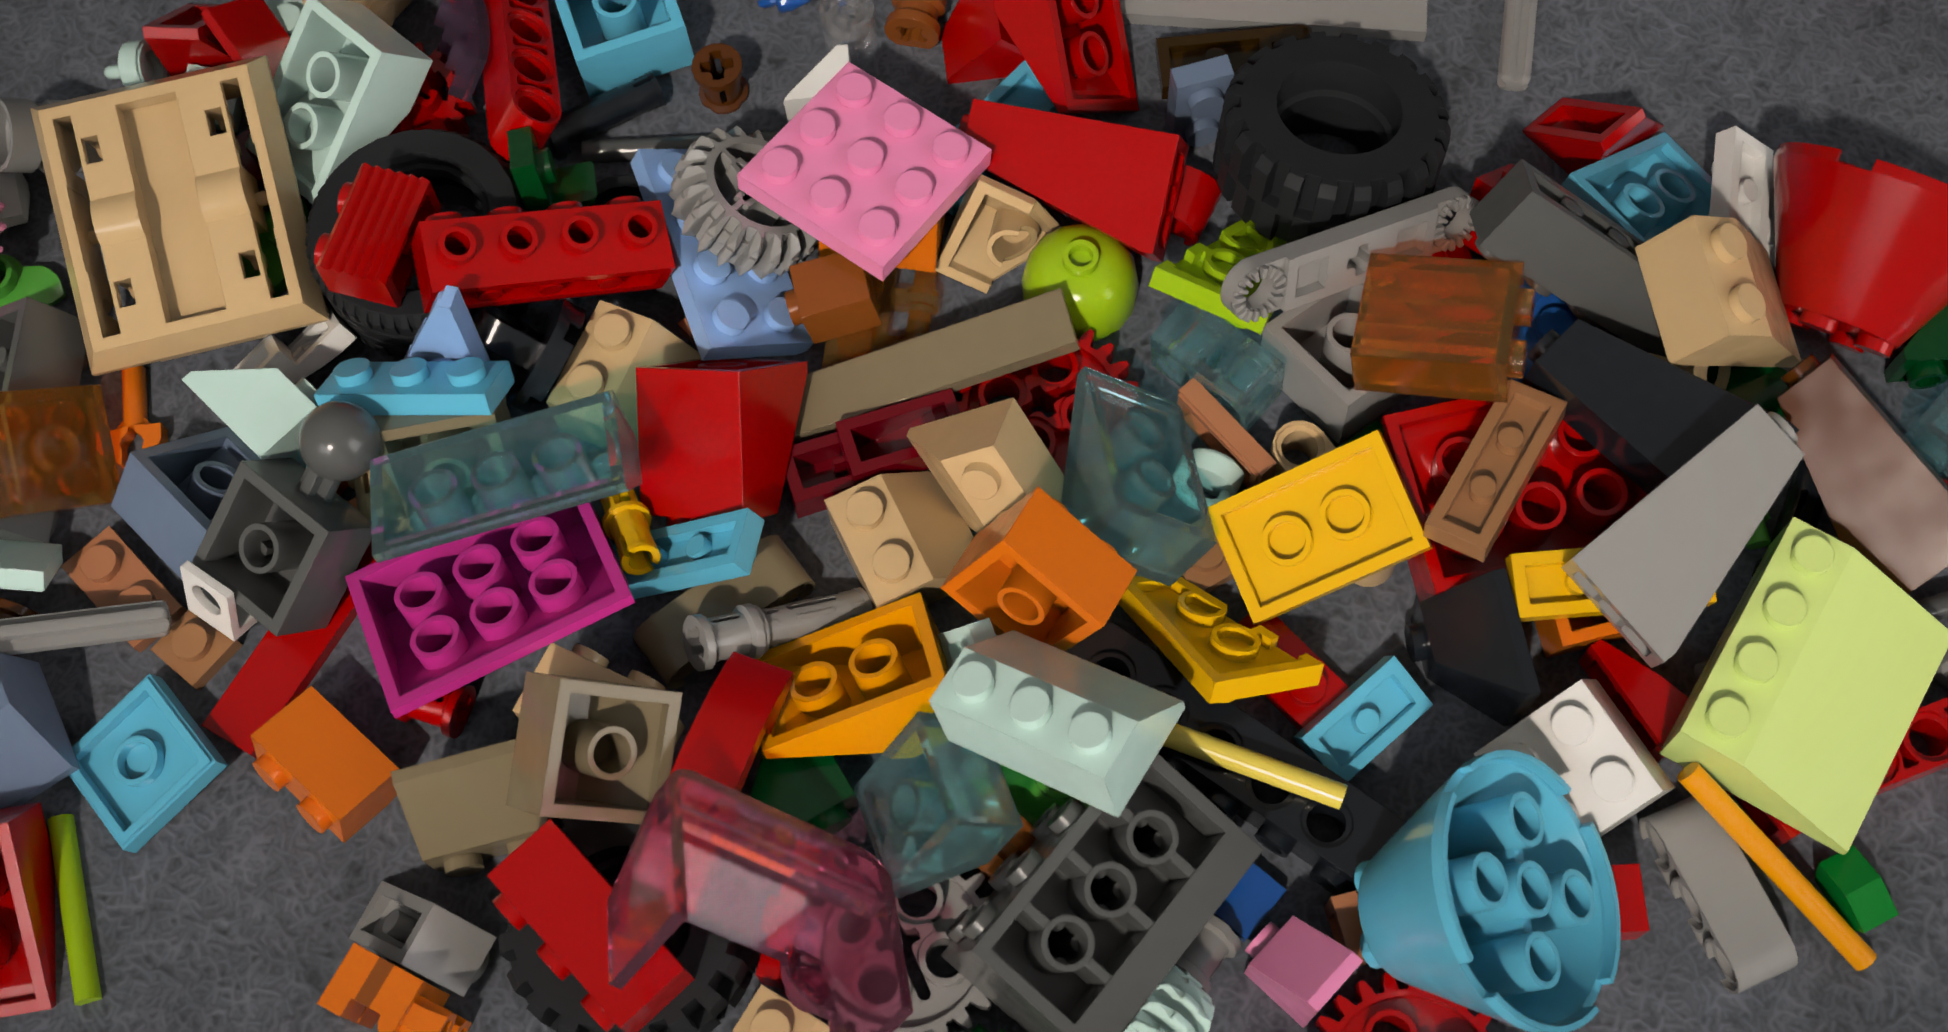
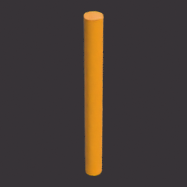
M1692 762L1684 767L1678 774L1677 780L1856 971H1862L1871 966L1877 958L1876 952L1698 762Z

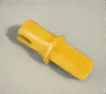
M617 470L612 475L603 473L597 480L598 495L605 512L602 518L603 530L606 536L615 542L622 569L631 575L646 574L654 569L650 563L647 551L653 563L658 565L661 559L660 551L650 532L652 517L649 509L642 502L638 501L627 473L621 470Z

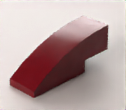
M952 388L835 422L836 432L792 445L785 481L797 518L826 510L825 499L879 474L923 472L929 469L906 435L912 427L960 413Z

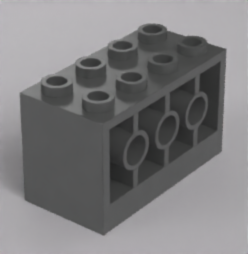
M1157 754L1119 818L1073 797H1070L1061 807L1057 803L1051 805L1032 826L1030 833L1036 840L1020 857L1016 853L1011 854L993 873L988 883L995 890L979 908L973 904L969 905L951 924L946 935L952 942L941 956L1025 1032H1123L1264 849ZM1048 939H1049L1050 946H1051V951H1050V952H1049V949H1048Z

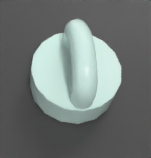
M145 39L127 41L122 44L118 53V64L109 65L104 69L106 78L110 80L121 79L125 87L166 78L168 73Z
M1197 448L1189 452L1177 480V490L1183 501L1192 508L1206 513L1205 508L1236 495L1245 474L1241 466L1226 454L1209 448ZM1193 487L1200 489L1204 492H1207L1211 495H1214L1217 498L1210 499L1204 497L1197 491H1195Z

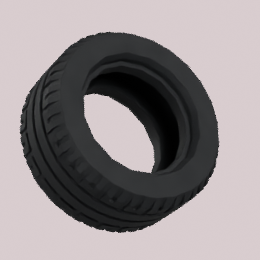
M442 129L408 130L376 139L353 152L329 175L325 184L318 191V195L312 204L313 208L308 216L309 221L306 224L307 236L305 238L306 254L309 259L310 270L323 294L341 319L365 344H369L370 347L376 350H381L386 355H394L395 358L404 359L422 322L429 315V313H424L420 289L406 288V296L402 297L399 308L331 292L316 269L314 263L315 246L319 237L325 232L331 233L339 216L337 212V199L343 184L347 181L354 182L361 164L365 162L372 167L378 165L383 169L390 168L394 172L401 171L406 175L413 174L418 178L425 177L431 182L436 196L442 204L465 206L482 216L493 209L505 206H517L522 208L523 212H527L511 173L510 164L507 163L506 159L497 154L492 147L486 146L484 142L474 140L473 137L466 134L461 135L460 132H447ZM532 302L493 307L520 320V316L526 313L529 308L528 304ZM478 308L468 309L471 318H473Z

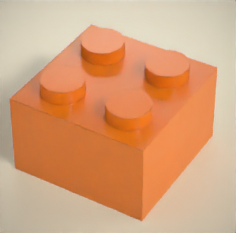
M1038 486L974 536L940 588L979 621L990 618L996 635L1015 630L1060 650L1067 651L1105 626L1137 570L1123 559L1112 545L1101 540L1069 513L1068 509L1060 501L1049 496Z

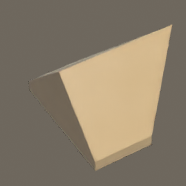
M980 174L964 195L938 256L936 271L987 294L994 280L1026 262L1030 251L1040 239L1062 226L1035 198Z

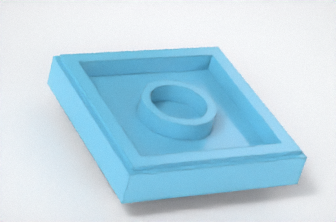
M149 673L72 746L80 769L69 776L122 850L137 853L217 777L228 764L163 678Z

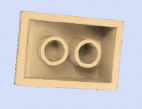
M1692 215L1635 247L1666 356L1670 364L1793 368L1801 361L1768 252L1736 218Z

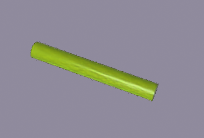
M60 814L50 817L47 823L74 1004L81 1006L101 1000L102 994L75 818L73 814Z

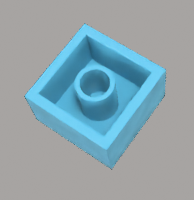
M555 0L576 64L590 98L631 82L633 79L649 71L656 77L692 65L694 54L676 0Z

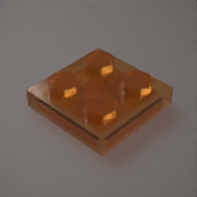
M101 385L0 391V519L111 505L120 478Z

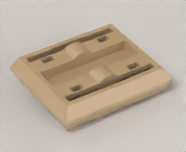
M266 55L30 108L89 366L93 376L257 340L268 335L323 323L330 319L325 296L309 267V259L306 254L307 247L305 245L307 221ZM242 97L252 142L255 145L265 191L259 192L256 178L241 164V148L237 138L235 139L233 131L235 123L233 116L229 112L226 100ZM215 120L223 132L227 131L226 133L212 134V132H215ZM85 142L97 150L103 161L89 163ZM81 166L83 168L85 181L76 175ZM266 205L270 207L274 224V235L288 289V295L273 298V294H275L271 279L268 278L266 270L268 268L267 258L262 252L258 234L269 232L263 206ZM241 256L251 262L254 270L260 271L259 276L246 278ZM118 285L129 290L132 298L136 301L135 305L122 306ZM113 306H115L118 321L108 315Z

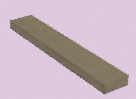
M1059 288L807 374L792 445L836 432L835 422L949 388H952V391L955 392L1080 350L1064 293Z

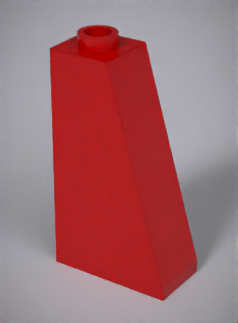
M973 98L970 114L963 115L958 129L992 149L991 164L986 168L985 173L1064 215L1111 237L1152 261L1164 262L1189 146L1180 135Z

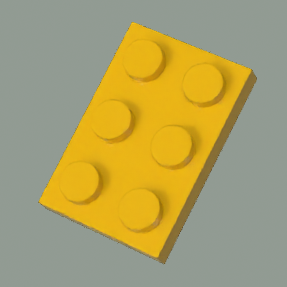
M1379 430L1204 509L1252 622L1256 625L1433 549L1430 540L1423 536L1424 526L1384 437Z

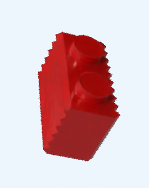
M365 162L361 164L354 182L347 181L343 184L337 199V212L339 216L331 233L325 232L319 237L314 251V263L329 291L399 308L402 297L406 296V287L410 285L411 277L415 274L411 242L418 221H425L428 216L440 213L441 205L431 182L425 177L418 178L413 174L406 175L401 171L394 172L390 168L383 169L378 165L372 167Z

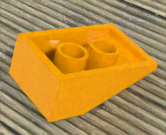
M921 592L769 649L766 654L757 659L792 671L795 675L771 735L765 733L762 739L761 748L766 759L910 752L947 738L929 699L949 671V667L938 636L940 632Z

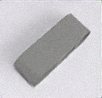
M1693 796L1639 820V833L1643 840L1646 838L1650 839L1660 858L1654 861L1675 899L1682 897L1690 911L1692 918L1687 921L1708 959L1715 957L1726 978L1721 980V983L1726 990L1732 994H1739L1797 966L1798 955L1795 945L1741 848Z

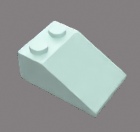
M306 0L273 78L299 191L311 204H313L318 191L325 184L329 175L342 162L360 148L376 139L388 136L408 115L433 62L431 58L362 3L347 0ZM250 134L245 147L257 156Z

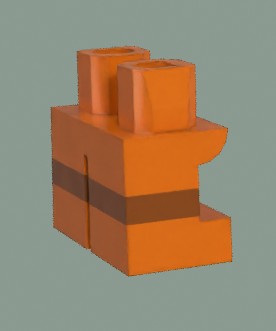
M353 943L317 1002L318 1005L332 1013L372 1029L377 1022L378 1032H468L472 1022L443 1007L450 994L356 943Z

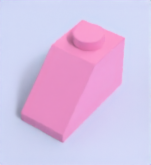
M1293 915L1281 929L1270 921L1248 945L1245 951L1253 960L1248 964L1244 974L1304 1029L1359 967L1363 960L1352 950Z

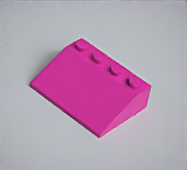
M574 468L345 576L390 712L395 719L636 603L609 537L606 536L603 530L601 519Z

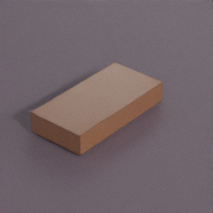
M1195 377L1178 389L1177 415L1209 449L1226 454L1241 466L1245 474L1242 483L1248 489L1275 477L1277 462Z

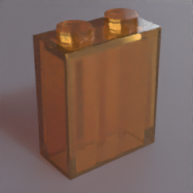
M1371 253L1350 351L1354 389L1508 403L1511 379H1523L1525 373L1527 340H1518L1520 326H1532L1535 307V289L1524 288V262Z

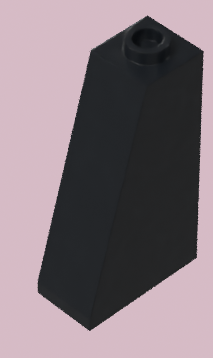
M1577 319L1562 335L1551 329L1526 356L1534 364L1523 379L1522 384L1567 401L1563 420L1648 495L1755 406L1753 403L1580 319ZM1787 421L1790 424V426L1794 429L1795 433H1797L1799 429L1796 428L1791 422Z

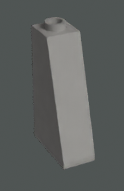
M1759 404L1755 405L1561 567L1651 668L1666 662L1676 653L1805 455L1795 444L1798 441V437L1790 424L1775 412L1770 411L1766 413Z

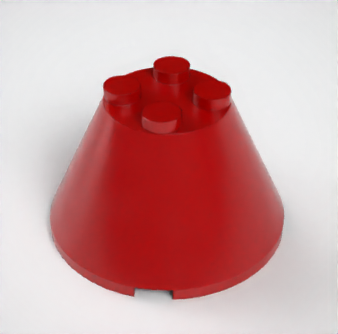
M1803 142L1780 144L1773 158L1775 275L1790 326L1808 332L1810 328L1830 334L1827 340L1829 343L1858 354H1863L1864 351L1881 357L1890 358L1893 350L1900 347L1948 305V184L1876 159L1871 171L1839 160L1843 151L1838 148Z

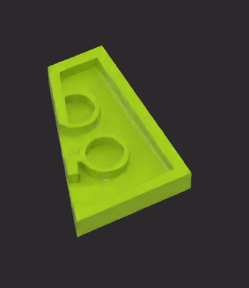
M1240 220L1223 229L1219 240L1205 246L1199 242L1188 248L1184 259L1174 264L1166 260L1155 266L1148 286L1219 316L1233 327L1249 329L1261 335L1273 312L1268 313V316L1264 319L1260 316L1258 322H1253L1251 319L1249 323L1240 320L1223 305L1220 296L1221 287L1229 271L1238 262L1247 257L1284 245L1286 241L1277 237L1270 241L1256 232V224L1250 220L1245 223L1243 220ZM1260 277V282L1256 283L1253 280L1251 281V283L1254 285L1252 288H1250L1249 286L1246 287V289L1249 291L1247 295H1244L1246 298L1251 296L1257 290L1261 283Z

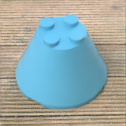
M1496 750L1475 756L1460 766L1370 860L1361 862L1356 867L1354 882L1358 891V911L1363 931L1360 938V950L1365 962L1371 968H1383L1389 975L1403 983L1527 1032H1570L1592 1020L1599 1012L1597 1006L1592 1005L1596 1001L1601 986L1614 983L1617 973L1621 943L1620 910L1612 868L1601 837L1593 821L1581 824L1573 808L1563 796L1571 792L1570 786L1545 763L1520 751Z

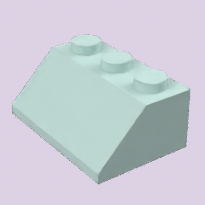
M1015 630L964 647L929 699L948 741L1117 818L1121 815L1185 710L1184 701Z

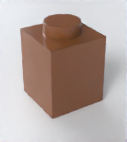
M833 253L789 266L794 289L785 291L787 308L794 326L804 324L814 344L882 325L871 274L839 253Z

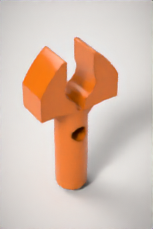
M143 365L121 370L123 421L117 429L102 432L103 450L123 469L128 459V446L134 441L136 433L143 439L142 449L168 442L167 428L161 422L151 424L148 421L146 368Z

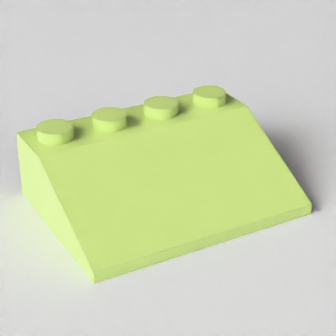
M1793 517L1769 545L1659 754L1683 767L1692 762H1698L1722 789L1834 851L1845 855L1849 851L1948 649V629L1854 547Z

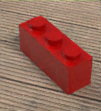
M551 819L487 874V877L501 891L492 900L494 905L518 931L527 924L535 930L544 941L535 950L536 953L560 980L564 981L571 974L575 976L589 992L579 1002L606 1032L615 1025L625 1032H639L695 980L573 841Z

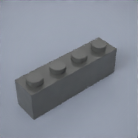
M1520 159L1469 212L1477 236L1475 240L1477 249L1491 263L1500 267L1507 263L1519 271L1526 283L1540 295L1548 297L1554 294L1566 302L1571 312L1578 319L1592 326L1598 323L1609 330L1613 336L1641 350L1667 357L1635 251V247L1644 242L1541 171Z
M29 297L0 307V539L49 543V539L58 524L59 513L56 503L61 480L66 475L69 467L70 458L67 453L71 426L76 421L80 410V400L77 395L81 374L88 363V357L79 318Z

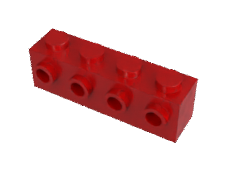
M621 196L608 201L605 205L585 207L578 201H563L549 206L547 210L523 212V209L517 206H505L493 209L484 216L462 217V214L453 211L440 212L428 216L425 221H418L411 242L424 313H430L436 296L439 292L444 291L446 285L458 287L467 308L470 309L659 289L664 286L675 269L661 200L641 202V199L637 196Z

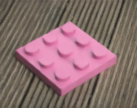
M848 62L737 174L738 189L883 282L991 164L992 149L851 62Z

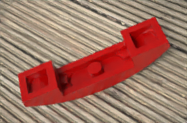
M733 651L698 711L669 775L636 867L629 892L632 897L694 919L720 857L716 850L762 739L765 733L771 735L794 680V672Z

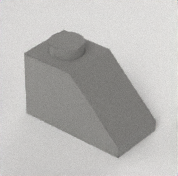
M381 881L349 939L462 997L465 996L470 985L476 982L484 973L489 962V951L497 938L437 904L384 881Z

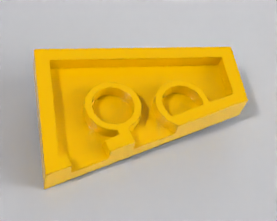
M1173 571L1134 576L1118 602L1122 609L1209 704L1229 703L1237 699L1319 685L1324 663L1307 653L1300 655L1298 660L1276 647L1278 635L1261 625L1250 629L1233 621L1226 616L1227 604Z

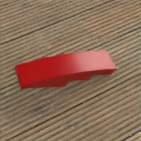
M1603 639L1593 643L1578 660L1579 664L1590 679H1597L1659 764L1667 759L1659 754L1689 697L1661 675ZM1724 790L1730 797H1735L1750 819L1777 847L1802 833Z

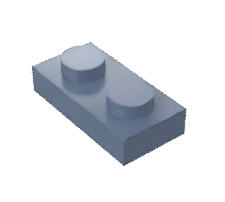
M1227 54L1170 69L1165 128L1167 133L1180 135L1192 147L1205 146L1216 140L1225 93L1234 77V71Z

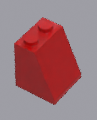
M700 358L636 367L640 502L648 507L650 514L653 516H665L667 526L744 508H750L761 518L778 514L808 374L807 361L761 359L702 361Z

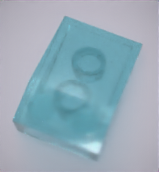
M1084 366L1077 374L1061 503L1068 509L1069 513L1096 536L1112 545L1117 553L1137 570L1136 576L1171 586L1217 543L1182 408L1177 402Z

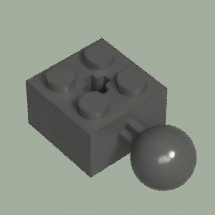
M342 400L326 402L313 409L305 417L299 430L298 446L302 459L307 465L306 468L293 458L240 461L192 561L195 566L232 590L235 602L275 636L317 630L328 626L348 587L345 576L356 571L378 528L374 522L336 493L341 481L353 480L367 473L374 466L381 453L382 438L380 427L373 415L356 403Z

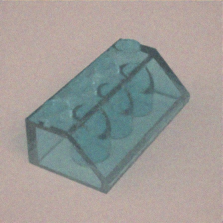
M613 389L373 458L370 461L372 556L377 563L554 513L627 492L643 484L637 438Z

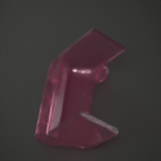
M678 769L672 772L655 792L608 897L609 985L622 989L676 929L686 921L779 960L781 978L789 1001L803 1012L812 1013L828 1020L830 1032H894L914 1011L893 883L884 865L873 854L861 847L695 771Z

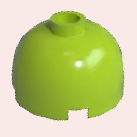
M1085 224L1063 226L1043 236L1030 251L1021 280L1024 300L1061 288L1066 298L1077 339L1091 329L1094 331V341L1107 337L1123 326L1134 311L1139 290L1134 257L1128 248Z

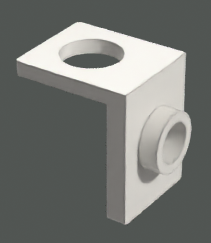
M188 560L180 566L189 611L232 641H236L258 622L235 602L232 590Z

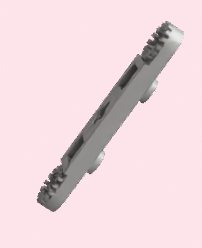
M1449 187L1247 257L1238 262L1225 277L1220 292L1221 301L1240 320H1244L1247 323L1250 322V319L1253 322H1258L1260 316L1264 319L1268 316V313L1281 309L1283 312L1430 260L1434 253L1446 252L1447 249L1454 251L1455 246L1459 248L1464 246V239L1469 241L1472 238L1469 233L1471 230L1475 231L1469 212L1479 201L1460 187ZM1451 210L1456 212L1455 217L1447 226L1442 225V223H1448V220L1445 218L1446 215L1450 218L1453 216ZM1260 277L1261 283L1251 296L1246 298L1244 295L1249 293L1246 287L1252 288L1254 285L1251 281L1253 280L1258 283L1260 282Z

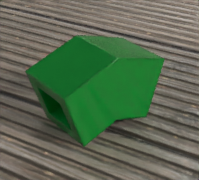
M1854 845L1850 847L1845 855L1837 853L1818 864L1814 880L1835 910L1855 931L1866 933L1899 915L1881 876Z

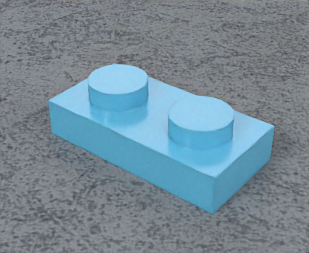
M1394 655L1384 656L1293 738L1306 754L1348 782L1432 707L1433 704Z

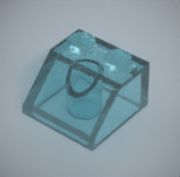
M918 711L853 787L889 896L893 898H902L989 863L1023 827L1000 764L948 741L936 714L931 712Z

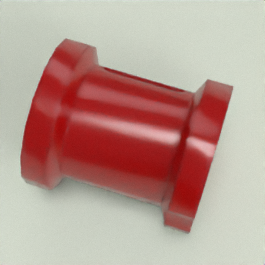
M469 684L462 686L397 718V720L408 722L413 718L441 728L442 735L455 739L461 735L475 704V687Z

